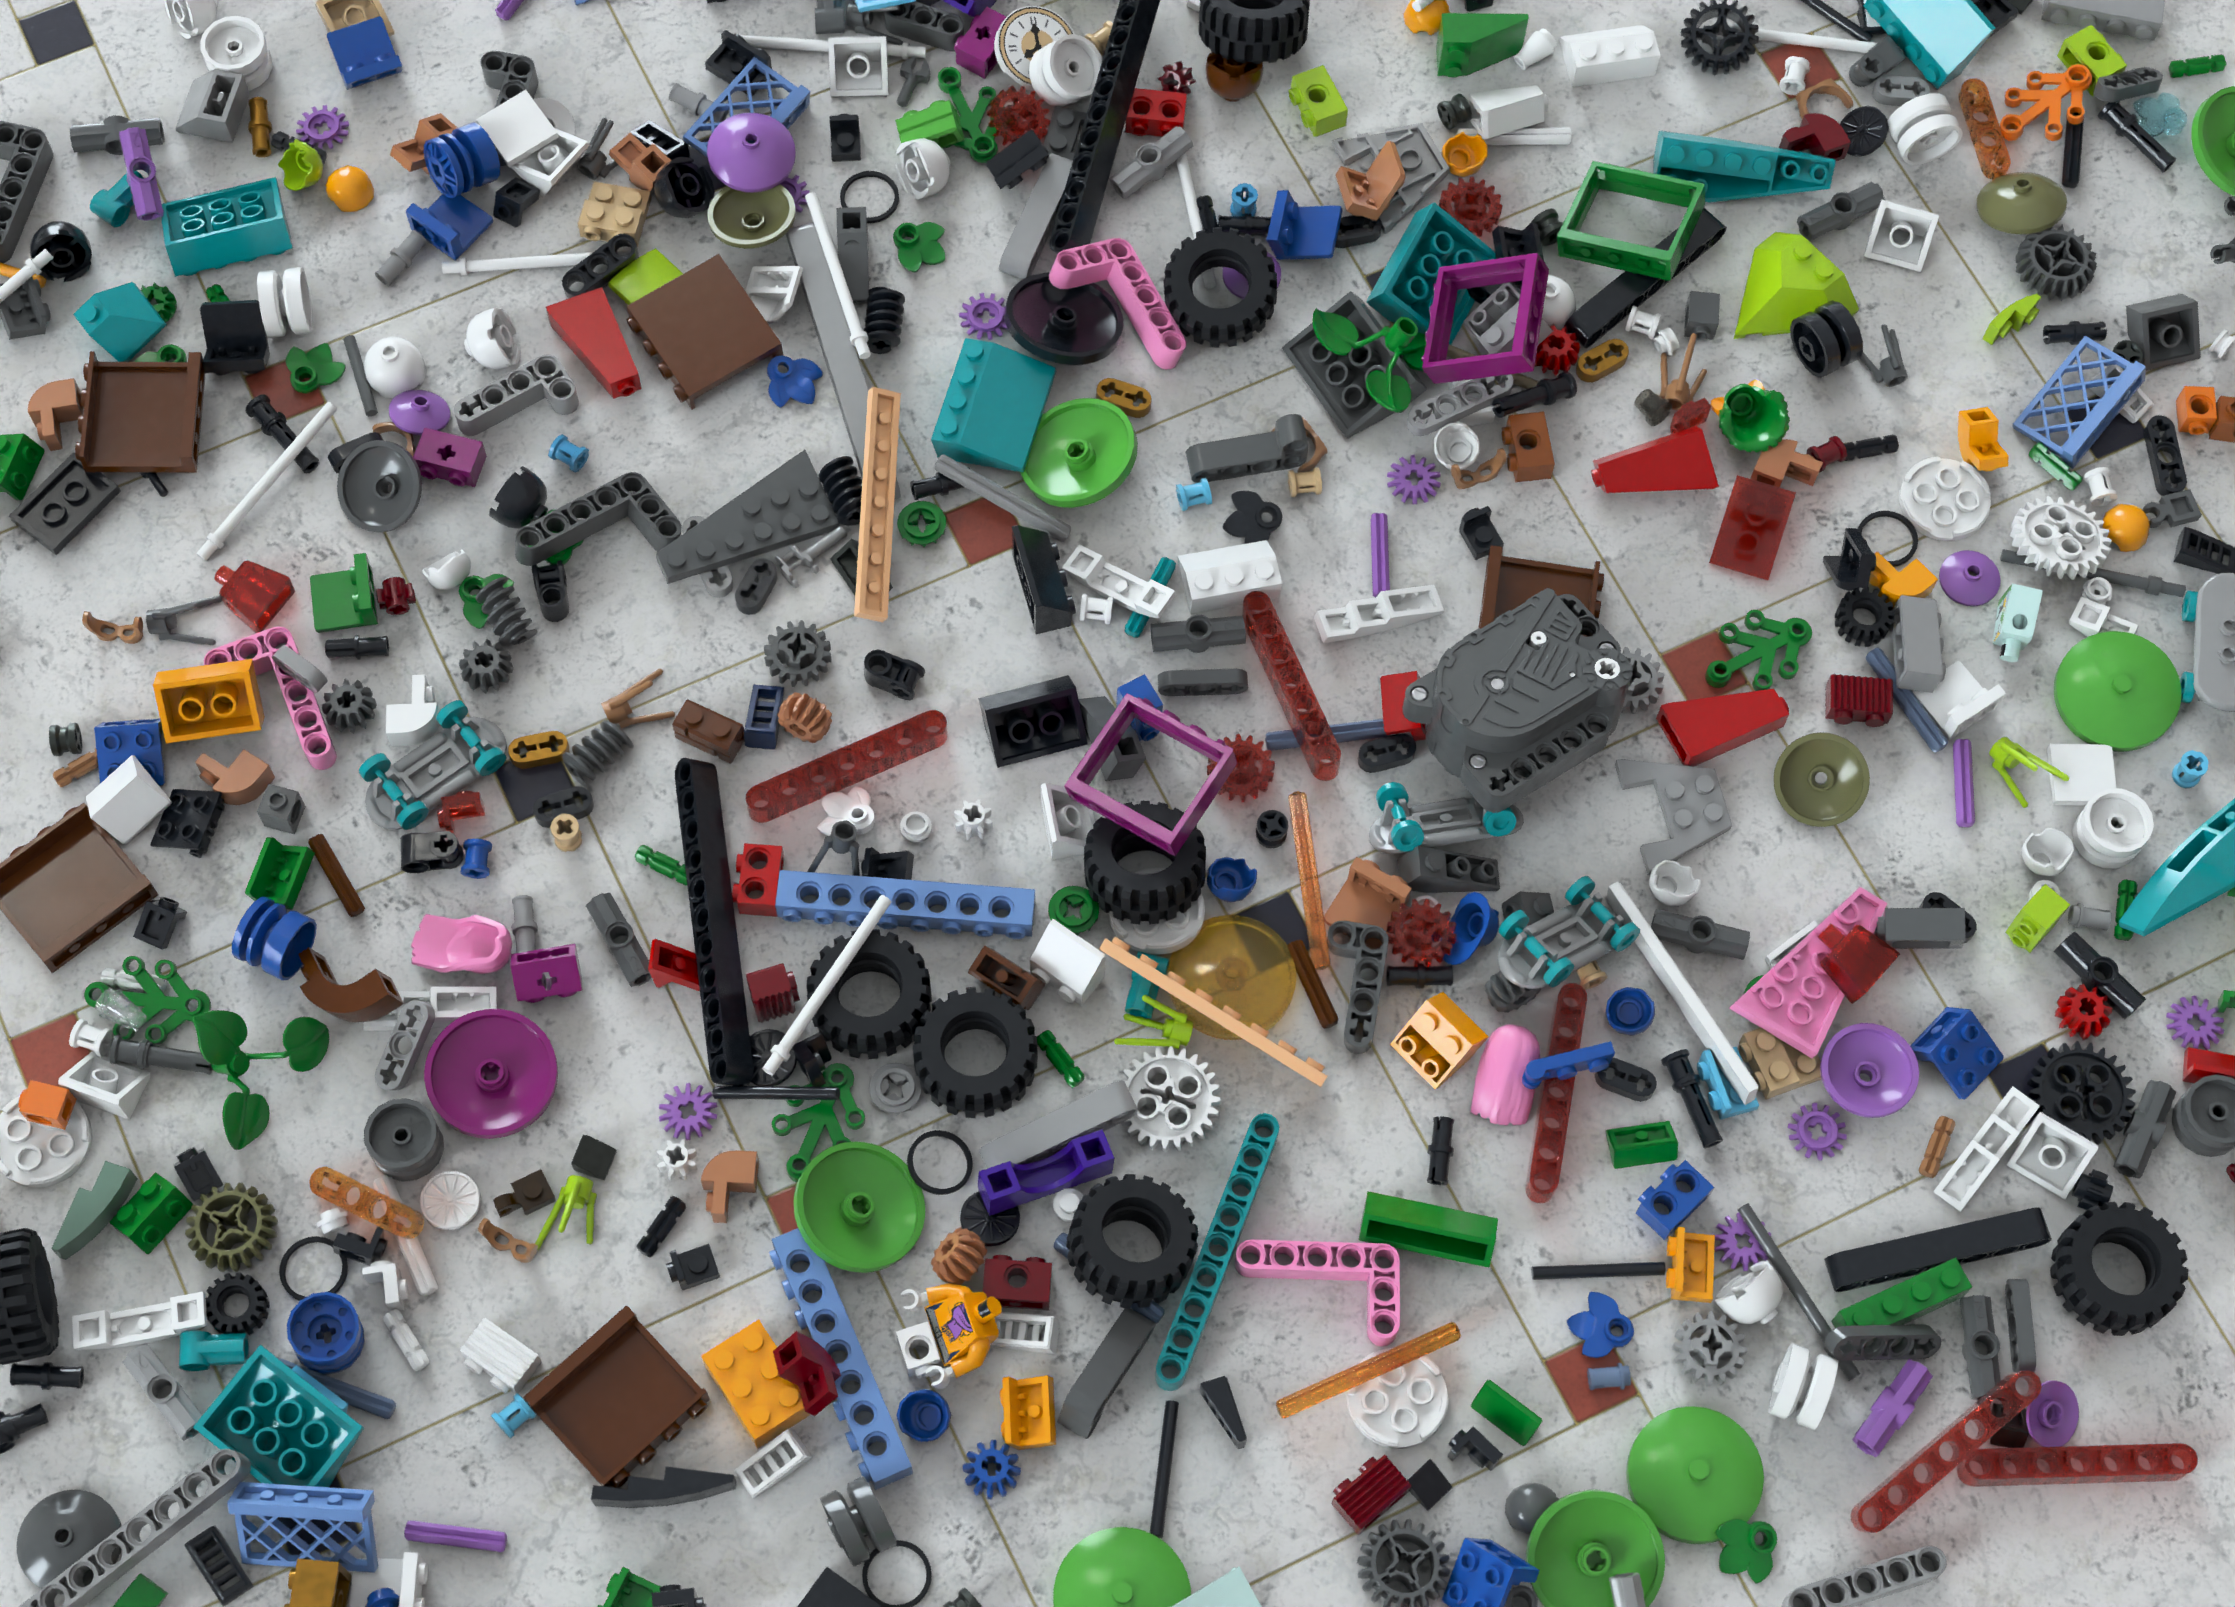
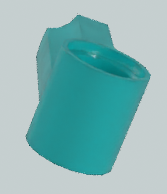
M134 171L137 177L144 178L139 172ZM127 173L109 191L103 189L97 192L89 206L94 214L116 228L126 222L130 215V208L134 205L131 188L127 183Z
M1138 951L1136 955L1138 959L1143 953L1159 963L1156 970L1164 975L1167 974L1168 958ZM1132 971L1131 979L1133 981L1125 1004V1012L1134 1016L1152 1018L1154 1007L1144 1002L1142 996L1147 995L1157 1000L1160 987Z
M186 1331L180 1334L179 1369L204 1371L208 1370L210 1366L245 1364L249 1358V1343L246 1333L211 1335V1333L206 1331Z

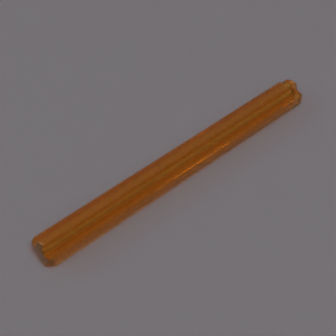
M1296 791L1288 796L1310 958L1316 970H1325L1330 967L1331 962L1327 945L1308 801L1305 792Z
M1455 1322L1443 1325L1277 1400L1275 1404L1281 1418L1290 1417L1458 1341L1461 1337L1460 1330Z

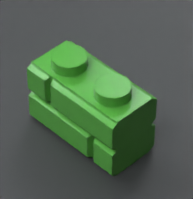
M937 100L931 103L929 108L921 111L910 110L904 113L902 118L895 120L901 143L925 138L936 142L941 148L965 140L958 112L950 100Z

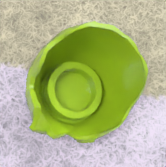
M295 139L293 143H289L290 148L285 151L278 166L285 173L284 185L286 188L299 191L315 185L321 179L323 164L317 150L307 143Z

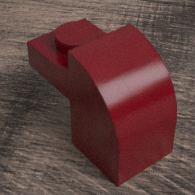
M1811 113L1803 116L1800 128L1793 127L1783 133L1779 148L1797 152L1809 150L1812 155L1839 161L1845 159L1851 141L1836 120L1824 114Z
M796 1331L773 1350L779 1377L799 1386L805 1412L816 1416L838 1397L835 1380L841 1376L840 1371L829 1353L816 1341Z

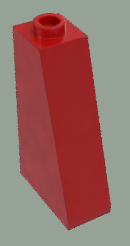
M602 287L546 306L551 327L613 399L620 396H630L635 391L642 389L638 371Z
M1697 426L1593 460L1595 469L1591 470L1595 486L1601 487L1606 493L1697 490L1719 487L1703 430Z
M1766 689L1666 703L1661 705L1656 720L1684 766L1694 767L1784 727L1789 716V708L1785 699L1779 697L1775 689Z

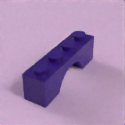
M1102 1129L1072 1139L1062 1150L1043 1160L1029 1164H1014L1008 1161L979 1171L978 1189L990 1216L1057 1193L1066 1188L1112 1174L1115 1158Z

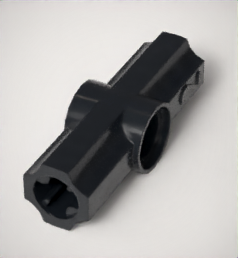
M2075 931L2055 949L2054 953L2081 977V982L2085 984L2088 992L2092 988L2097 987V994L2108 996L2107 1003L2124 1019L2128 1018L2146 1000L2140 992L2118 973V966L2114 960L2099 955ZM2094 971L2101 972L2106 980L2099 979Z

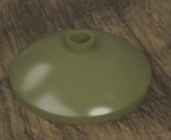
M2015 172L1997 177L1987 183L1977 197V212L1980 218L1990 227L2011 234H2032L2049 229L2063 218L2067 207L2066 194L2056 182L2043 175L2030 172Z
M780 184L772 189L754 193L738 191L727 186L712 199L708 208L707 219L711 232L721 242L737 248H759L779 240L790 230L795 221L796 206L791 193Z
M1818 732L1802 736L1785 748L1776 763L1773 781L1777 799L1790 816L1810 826L1827 827L1846 821L1861 808L1869 791L1870 775L1864 756L1853 743L1836 734ZM1819 772L1827 775V780L1822 784L1815 781V775Z

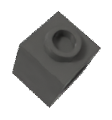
M1690 291L1685 308L1684 337H1691V334L1695 333L1697 335L1696 340L1714 339L1719 325L1720 294Z
M268 783L257 813L265 827L295 834L306 806L298 791Z

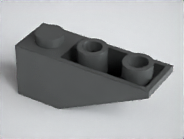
M866 207L836 208L838 259L853 303L867 302L869 296V259Z
M1105 696L1078 699L1083 723L1091 744H1093L1116 710ZM1129 725L1101 767L1105 781L1133 778L1146 760L1138 735L1131 725Z
M1417 846L1414 850L1407 852L1397 859L1398 875L1408 883V886L1412 888L1411 891L1442 893L1498 891L1500 889L1498 861L1496 859Z

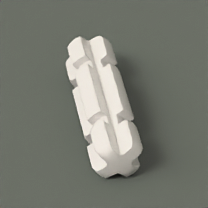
M105 968L102 972L101 982L111 986V988L120 986V989L145 992L135 977L126 974L124 970H121L119 973L117 969ZM152 974L151 977L164 993L166 980Z
M394 1309L384 1315L383 1321L388 1329L392 1331L391 1334L405 1357H408L407 1360L413 1370L419 1371L426 1367L430 1360L424 1350L421 1349V1345L408 1324L405 1323L406 1321L400 1311Z

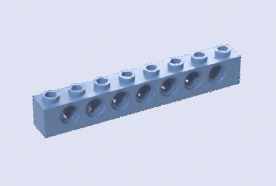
M788 870L779 871L775 906L777 917H782L785 921L799 922L801 919H808L825 925L832 924L834 921L846 922L847 925L859 927L872 909L866 906L867 902L878 900L881 895H884L892 903L877 923L883 929H896L897 926L910 927V929L918 932L939 929L947 934H959L961 931L974 932V934L982 937H989L993 934H1004L1012 939H1022L1025 936L1032 937L1035 889ZM807 895H815L818 897V899L813 903H805L802 901L803 898ZM840 897L850 900L849 903L843 906L836 905L834 902ZM903 902H909L914 905L910 910L906 911L898 908ZM937 904L943 905L946 908L940 913H934L930 910L932 906ZM966 907L977 909V912L973 915H965L961 911ZM999 909H1004L1009 912V915L1004 918H998L993 913Z
M798 1228L771 1239L774 1250L770 1251L769 1254L775 1269H783L786 1280L781 1281L788 1300L795 1298L799 1310L794 1311L800 1329L807 1328L811 1338L820 1344L829 1355L838 1350L848 1354L844 1362L836 1363L841 1376L835 1380L838 1397L837 1401L832 1402L839 1421L846 1419L850 1431L845 1433L852 1452L859 1450L863 1462L858 1464L862 1476L865 1477L867 1482L872 1481L875 1490L912 1475L911 1463L825 1261L808 1246ZM798 1261H805L809 1264V1268L803 1273H796L792 1270V1266ZM815 1290L822 1294L821 1299L815 1303H809L804 1300L805 1295L810 1291ZM829 1320L835 1324L833 1330L828 1333H821L817 1330L818 1324L822 1321ZM848 1381H856L861 1385L860 1389L854 1394L845 1393L842 1387ZM862 1411H868L874 1416L873 1420L866 1425L858 1424L855 1421V1417ZM874 1442H882L887 1448L882 1455L874 1456L868 1452L869 1446Z

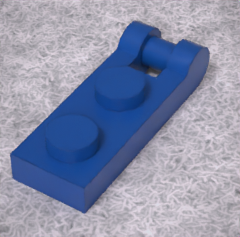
M1612 1042L1530 1061L1522 1076V1083L1528 1089H1536L1543 1080L1558 1077L1559 1080H1566L1576 1076L1577 1072L1587 1069L1590 1072L1604 1070L1609 1066L1608 1064L1611 1063L1615 1055Z

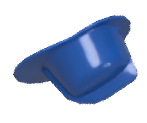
M1473 892L1462 898L1440 939L1439 950L1441 958L1446 963L1451 965L1462 964L1472 956L1478 947L1488 945L1496 937L1499 928V913L1490 907L1487 898L1483 894Z

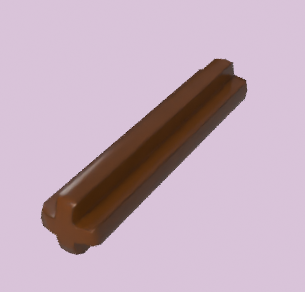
M317 834L310 838L308 844L312 851L315 852L314 855L349 916L356 917L358 914L363 913L365 907L324 835Z
M1302 940L1292 941L1287 945V952L1318 1020L1324 1029L1333 1027L1338 1023V1016Z

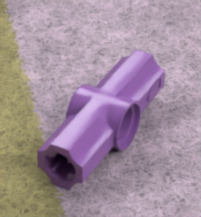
M139 127L127 128L119 132V138L127 170V183L131 188L137 220H155L162 217L164 213L155 176L156 167L154 162H152L146 130ZM143 170L149 176L147 178H139L134 174V171Z
M1909 1359L1891 1385L1885 1387L1870 1408L1872 1412L1852 1439L1860 1450L1874 1457L1880 1454L1895 1430H1899L1915 1408L1914 1403L1930 1383L1933 1375L1930 1374L1928 1368L1919 1362Z

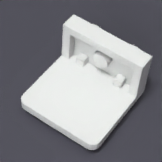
M404 1552L403 1559L377 1558L378 1568L376 1572L353 1571L350 1607H366L369 1594L381 1588H391L395 1594L399 1595V1607H425V1599L421 1598L422 1584H426L428 1578V1564L424 1563L425 1560L418 1552Z

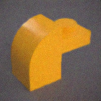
M1988 407L1959 411L1958 441L1963 461L1975 466L1978 471H1994L1996 468L2008 466L2009 456L1997 442L1999 420Z
M1879 552L1875 553L1876 567L1874 571H1871L1869 579L1871 585L1880 589L1878 596L1881 597L1883 594L1888 596L1885 603L1892 602L1893 608L1901 595L1926 598L1938 581V578L1917 558L1898 572Z

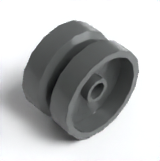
M2211 1075L2201 1078L2192 1084L2187 1092L2179 1098L2173 1108L2172 1126L2176 1137L2187 1149L2197 1155L2208 1157L2221 1156L2235 1148V1079L2231 1077Z
M407 1098L390 1100L376 1108L369 1116L364 1128V1144L375 1165L383 1174L398 1181L418 1180L429 1174L438 1165L444 1151L443 1135L428 1108L418 1101Z
M864 1476L847 1484V1493L853 1506L849 1507L842 1494L836 1490L820 1498L828 1517L827 1523L839 1547L844 1549L853 1567L868 1560L870 1557V1550L864 1539L865 1536L868 1535L875 1549L880 1552L897 1545L885 1514Z

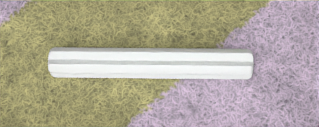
M1527 127L1484 139L1487 145L1570 144L1572 131L1570 127ZM1460 128L1457 134L1464 132L1469 136L1479 134L1475 128Z
M383 1175L374 1180L373 1186L420 1295L428 1296L437 1291L438 1285L392 1177Z

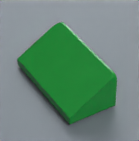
M1670 1121L1606 1130L1610 1156L1615 1169L1674 1161L1678 1158V1141Z
M1488 1379L1471 1403L1472 1409L1521 1446H1525L1542 1423V1418Z

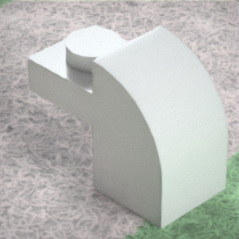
M425 674L412 675V704L386 705V735L391 746L422 743L432 737L440 726L436 720L440 709L437 702H435L434 686H429Z

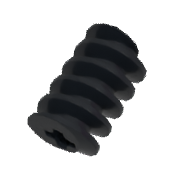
M874 287L868 290L869 296L867 298L868 306L866 308L864 331L869 338L867 344L870 352L886 354L892 350L891 348L900 344L899 335L902 332L900 325L903 323L901 315L904 313L903 304L905 303V296L898 291L886 287Z
M842 456L830 461L819 473V480L823 484L824 491L828 494V500L832 504L833 511L837 514L838 522L846 526L860 524L862 479L856 476L858 471L856 467L852 466L853 459L850 456Z

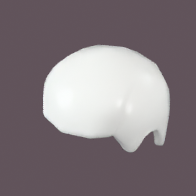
M1448 423L1439 429L1434 438L1435 455L1446 468L1451 470L1452 465L1458 464L1460 470H1465L1475 464L1480 454V441L1476 433L1467 424Z
M460 550L462 554H459L457 551L450 553L422 569L421 572L428 582L437 589L449 590L461 585L469 575L471 560L464 550Z
M2047 827L2040 834L2035 835L2031 833L2022 846L2021 855L2025 865L2035 874L2054 876L2066 869L2075 849L2072 840L2064 832Z
M1664 860L1652 869L1649 879L1650 890L1655 898L1664 905L1677 907L1689 902L1698 893L1701 884L1700 879H1694L1692 867L1670 860Z

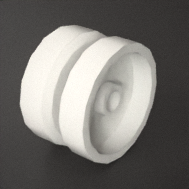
M231 16L213 22L204 31L200 40L201 53L209 72L216 69L243 74L249 91L261 86L268 79L272 70V57L264 34L258 24L248 18Z
M1076 34L1064 35L1034 53L1029 67L1032 87L1039 98L1047 104L1058 107L1070 106L1093 93L1102 57L1095 45L1085 37Z
M1940 93L1925 94L1906 102L1896 109L1887 122L1889 125L1888 130L1894 142L1898 143L1897 147L1904 162L1909 165H1921L1942 157L1960 142L1963 135L1956 117L1952 116V110L1946 97Z
M302 267L287 268L283 274V282L275 270L259 272L257 277L258 300L267 336L269 338L285 336L288 322L291 330L296 335L312 333V305L304 269Z
M2124 789L2103 790L2092 797L2077 817L2072 830L2074 844L2080 855L2091 864L2102 868H2120L2129 864L2151 838L2154 828L2153 815L2146 802L2135 793Z
M1791 1343L1774 1379L1768 1413L1786 1419L1793 1413L1797 1404L1795 1416L1797 1423L1815 1430L1822 1419L1833 1389L1838 1369V1360L1821 1353L1813 1360L1809 1368L1811 1356L1808 1348Z

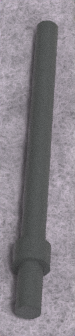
M2002 550L2000 561L2035 568L2036 564L2034 562L2024 563L2026 555L2021 556L2017 555L2016 551ZM2097 568L2095 574L2088 572L2086 576L2088 579L2101 577L2109 583L2143 589L2145 593L2157 596L2159 593L2184 597L2186 591L2185 585L2162 581L2161 577L2151 575L2145 578Z
M1749 1203L1738 1209V1212L1825 1343L1827 1335L1832 1331ZM1824 1347V1350L1826 1351L1828 1356L1834 1358V1356L1828 1351V1349ZM1838 1360V1365L1849 1381L1860 1374L1852 1361Z

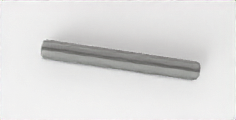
M942 454L938 458L934 469L1034 527L1048 532L1050 536L1061 542H1064L1069 536L1071 526L950 457Z

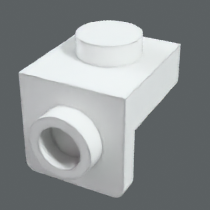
M385 1260L371 1263V1267L362 1269L363 1277L367 1283L383 1281L385 1304L390 1311L394 1309L399 1311L405 1310L404 1299H409L408 1284L406 1279L401 1278V1271L396 1263Z

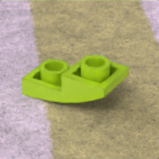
M2033 294L2009 305L1990 322L1982 339L1993 345L1999 336L2004 339L2011 328L2018 332L2025 323L2030 325L2040 311L2036 306L2041 296Z

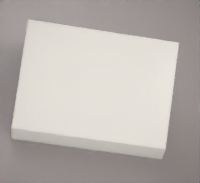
M886 36L828 37L831 96L888 95Z
M555 129L559 138L512 165L511 168L528 184L540 189V195L544 198L581 158L590 146L587 141Z
M1882 199L1871 226L1864 257L1921 272L1939 215Z
M131 755L86 796L90 818L124 845L128 844L172 804V801L134 755Z
M1049 783L1042 784L1041 805L1052 860L1084 855L1087 834L1093 829V824L1095 823L1093 810L1071 799L1065 787Z
M90 1052L59 1078L58 1084L62 1088L69 1089L77 1099L76 1101L130 1120L150 1079L151 1073L122 1062H118L116 1065L111 1064L108 1057H99L94 1052Z
M2040 1112L2027 1127L2007 1166L2059 1197L2066 1199L2099 1146Z

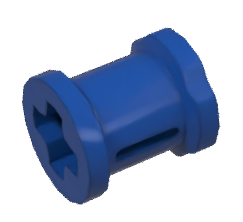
M483 839L465 840L463 842V848L466 850L465 864L461 867V874L474 879L486 878L490 874L487 862L488 853L492 850V843Z

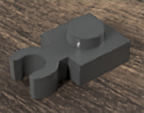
M2190 489L2164 495L2159 500V503H2147L2142 509L2145 514L2153 513L2156 518L2150 519V528L2160 526L2162 521L2165 520L2168 521L2170 527L2198 521L2202 515Z

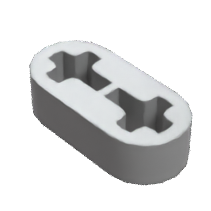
M1883 75L1876 80L1872 94L1873 98L1880 104L1902 106L1918 96L1929 94L1930 88L1927 82L1921 78ZM1883 87H1888L1890 93H1886ZM1912 89L1916 90L1919 95H1914Z
M282 645L272 656L273 661L283 671L314 693H317L328 682L325 675L318 668L285 645Z

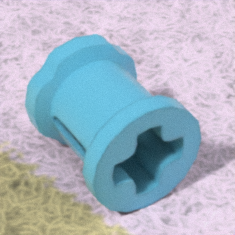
M1201 478L1200 482L1186 486L1176 485V494L1182 511H1186L1188 507L1201 503L1212 504L1211 490L1206 478Z
M2194 750L2186 752L2181 757V762L2175 765L2172 770L2174 782L2183 788L2196 786L2201 776L2208 770L2209 761L2203 753Z
M518 1393L513 1396L514 1400L501 1412H494L491 1415L493 1420L510 1439L514 1436V1431L529 1418L534 1419L537 1416ZM517 1411H520V1412H519L517 1415H515L510 1421H507V1420H508L510 1417H512Z

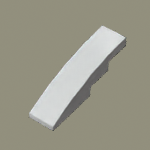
M1435 585L1381 591L1376 598L1349 601L1342 608L1319 610L1314 615V620L1322 642L1328 643L1380 633L1413 624L1442 614L1444 608Z
M430 987V991H398L404 1004L379 1019L363 1022V1031L393 1030L404 1005L413 1000L428 1002L434 1008L435 1020L431 1028L448 1026L456 1019L468 1013L484 1009H497L496 987ZM414 1010L413 1016L417 1018L416 1020L422 1021L423 1015L420 1014V1010Z
M2012 1086L1933 1192L1961 1212L2040 1105Z

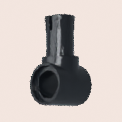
M41 1403L14 1415H11V1413L5 1414L3 1411H0V1454L13 1448L16 1445L15 1440L20 1438V1434L49 1422Z

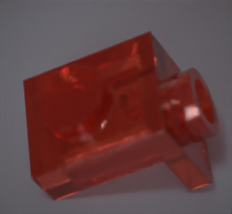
M1705 397L1696 402L1689 401L1685 403L1679 411L1674 413L1670 425L1671 434L1706 422L1711 405Z
M469 790L460 791L453 796L441 797L442 809L437 810L440 828H445L446 831H450L454 835V820L485 816L484 803L480 792Z

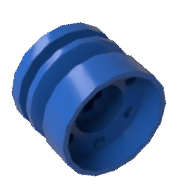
M475 122L456 128L451 134L445 133L439 135V137L431 138L424 144V159L430 177L440 192L448 198H455L462 193L469 192L473 186L481 187L496 181L500 176V162L494 143L488 133Z
M260 897L247 909L239 922L232 942V954L234 958L247 961L251 966L261 965L264 972L280 980H289L303 965L298 954L308 947L312 948L317 924L314 919L297 911L287 913L285 905L275 903L274 900L268 897Z
M331 1292L313 1293L300 1300L290 1313L287 1322V1337L300 1363L306 1368L324 1375L340 1373L351 1367L361 1355L365 1343L364 1329L352 1303L343 1296ZM330 1331L332 1341L325 1343L324 1333Z

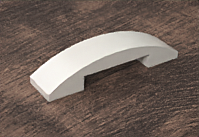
M1080 544L1062 567L1072 578L1104 598L1113 597L1114 603L1150 617L1160 618L1176 595L1174 590L1152 579L1146 582L1107 563L1102 555Z
M202 1291L171 1297L170 1302L113 1313L102 1310L72 1316L73 1348L75 1350H95L132 1346L180 1336L182 1332L201 1329L207 1326L205 1293Z

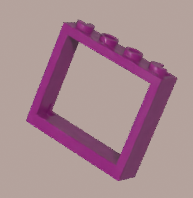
M1538 253L1439 267L1437 281L1434 284L1433 305L1430 306L1429 329L1425 333V353L1421 358L1423 361L1422 369L1434 384L1534 371L1549 268ZM1522 281L1512 351L1446 360L1457 291L1460 289Z
M1127 693L1064 787L1071 799L1171 855L1176 856L1237 765V760L1233 748L1225 745L1223 740L1217 739V741H1214L1207 737L1206 732L1198 726L1191 724L1189 727L1181 723L1179 717L1168 710L1161 712L1155 709L1148 699L1135 698ZM1134 718L1217 762V765L1173 831L1168 830L1089 785Z

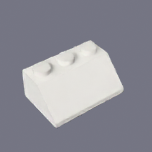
M1643 25L1562 36L1559 38L1572 87L1654 76L1661 56L1654 31Z
M1267 540L1177 556L1190 614L1280 598L1282 579L1276 555Z

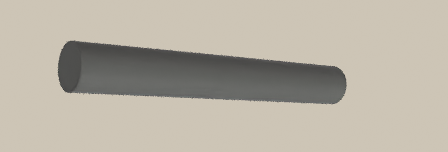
M346 336L343 341L366 416H375L378 411L369 382L366 379L364 365L355 336Z

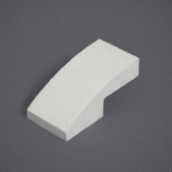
M2084 597L2080 598L2069 620V624L2087 637L2109 631L2136 634L2138 629L2137 624L2109 614L2110 607Z

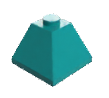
M133 282L95 293L73 314L88 335L118 362H129L167 325Z

